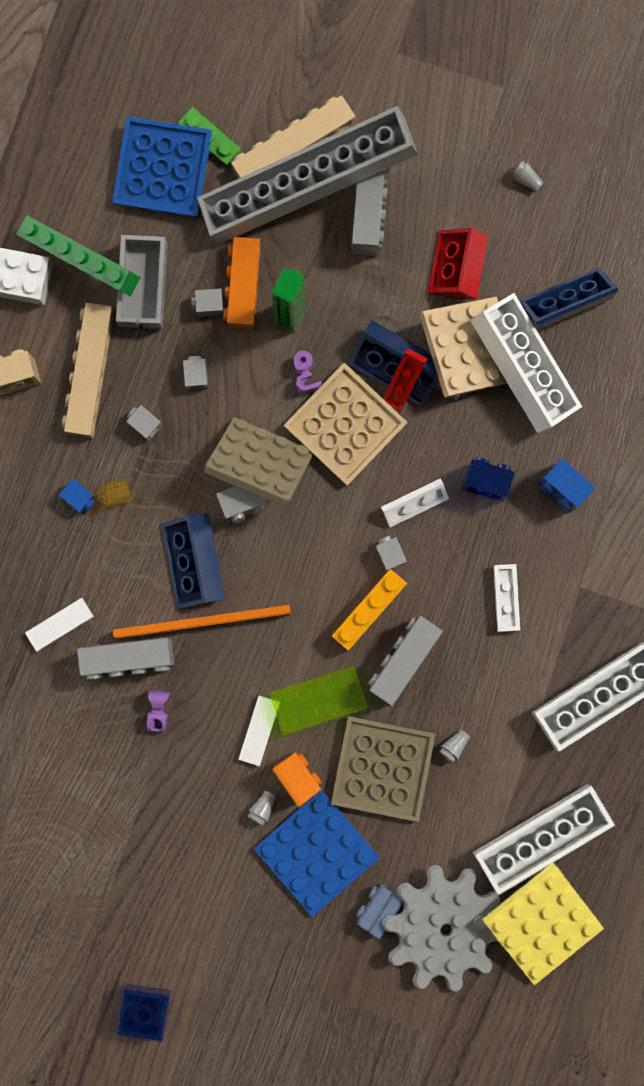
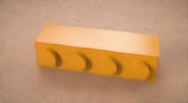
M390 569L331 637L349 651L407 583Z

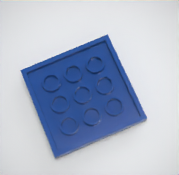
M126 116L113 204L199 218L200 204L197 197L203 194L213 131L211 129Z
M322 789L254 848L312 917L380 858L335 805H331V800Z

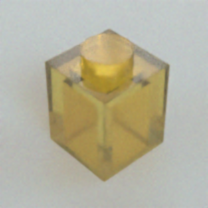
M126 478L99 485L101 491L97 492L101 504H105V507L111 508L133 502Z

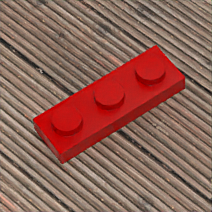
M410 349L406 350L383 397L384 401L399 412L402 411L427 361V358Z

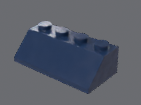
M596 268L519 302L535 329L542 330L551 324L561 322L570 316L582 313L589 308L613 299L618 292V288L600 268Z
M373 320L364 330L347 364L388 388L407 349L427 358L408 397L409 401L422 408L439 379L432 355Z
M209 513L190 514L161 523L177 610L225 600Z

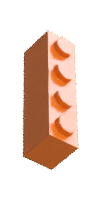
M234 237L233 244H229L228 256L232 257V265L227 266V278H230V287L226 286L225 299L229 300L228 308H224V321H227L228 328L254 329L260 239Z

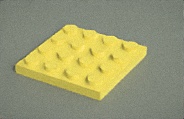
M553 862L482 919L534 985L604 929Z

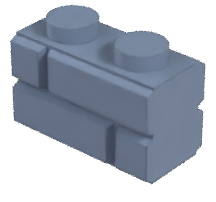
M380 884L379 887H373L368 895V898L371 900L367 906L362 905L356 914L358 918L357 924L379 939L385 932L382 926L384 917L395 915L403 903V900L399 898L397 893L383 884Z

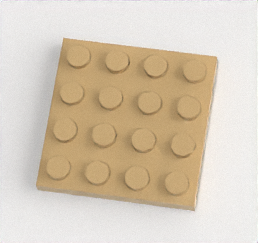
M497 297L422 311L419 314L445 398L508 384L470 322L472 318L498 303Z
M343 363L284 424V427L348 486L408 422L352 369Z

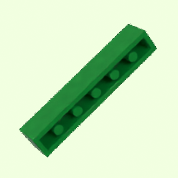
M26 215L17 232L18 236L130 297L141 278L128 269Z
M283 268L271 293L275 324L295 333L306 310L305 278L302 277L303 274L293 268H290V270Z

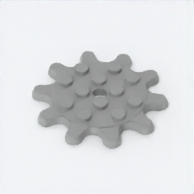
M432 865L427 870V884L424 888L415 889L409 883L400 884L397 888V895L404 902V910L399 915H387L382 921V926L386 931L394 932L400 938L399 945L388 955L389 962L393 966H399L405 962L413 963L416 968L413 984L418 989L426 988L431 979L439 975L444 977L446 986L450 991L457 992L463 986L462 975L466 969L475 968L481 974L489 973L492 969V961L486 956L485 949L489 943L499 942V940L482 919L499 906L501 898L495 891L488 892L485 895L476 894L474 884L477 875L470 868L464 869L457 880L450 882L445 879L440 866ZM448 923L451 925L452 930L444 936L440 933L442 925Z

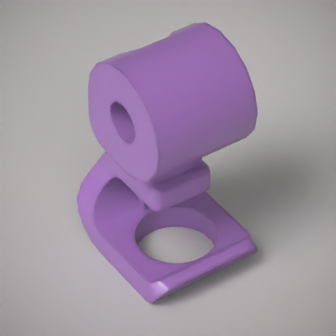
M299 351L294 356L295 370L298 374H301L297 378L296 386L302 394L315 392L322 386V381L307 386L304 385L305 381L312 378V374L309 371L313 366V359L308 351Z
M149 691L148 699L152 704V711L148 713L147 731L166 732L168 714L164 712V703L170 696L169 691Z

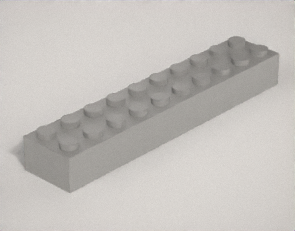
M396 106L197 198L210 237L221 244L418 155L405 116L399 107Z

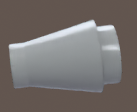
M521 161L511 173L514 176V180L532 189L534 192L543 184V181L528 162Z
M460 729L458 733L441 745L440 755L450 763H453L455 760L458 761L470 736Z
M265 791L250 808L248 818L263 826L265 821L268 822L274 801L277 797Z

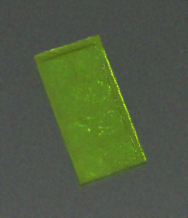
M354 666L269 693L282 735L368 708Z

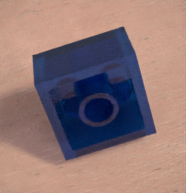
M476 457V460L472 459L467 466L461 490L503 502L509 495L515 471L510 470L511 467L498 463L495 466L489 464V460Z
M127 984L124 988L117 1035L162 1042L165 1036L172 990Z

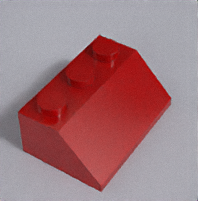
M474 228L439 230L427 293L458 300L477 299L488 236Z

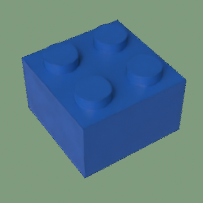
M560 459L539 482L541 485L540 489L544 494L549 497L552 495L558 500L557 505L564 511L569 510L570 512L577 509L595 489L589 481L564 459Z

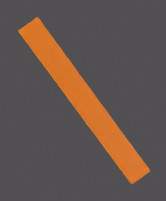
M290 605L115 629L113 630V635L115 639L290 615L291 611Z

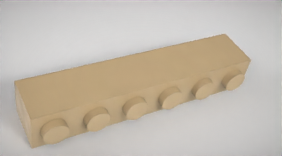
M343 96L330 98L325 103V106L320 109H312L307 113V117L302 120H294L289 124V128L282 132L279 130L273 133L269 140L264 143L259 142L255 144L248 153L237 155L231 164L232 170L238 179L353 126L356 116Z
M86 303L85 309H81L80 321L82 322V328L77 331L76 342L79 343L78 351H74L73 354L75 370L74 373L71 372L69 385L72 386L71 393L67 394L65 402L68 411L67 415H64L62 419V428H65L64 432L67 435L86 438L94 437L114 317L112 306Z

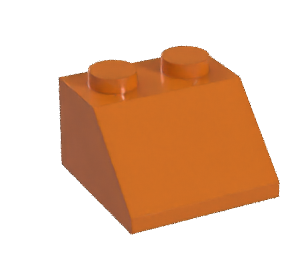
M294 752L274 766L273 771L299 807L321 790L319 784L322 781L315 771L312 774L306 767L309 763L302 753L298 755Z

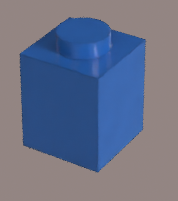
M72 479L59 494L61 498L81 514L84 511L89 512L95 505L94 499L96 497L75 479Z

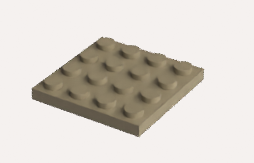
M234 417L205 465L204 473L287 507L312 459L313 453L304 445H299L287 440L285 437H280Z
M348 716L331 805L419 822L435 733Z

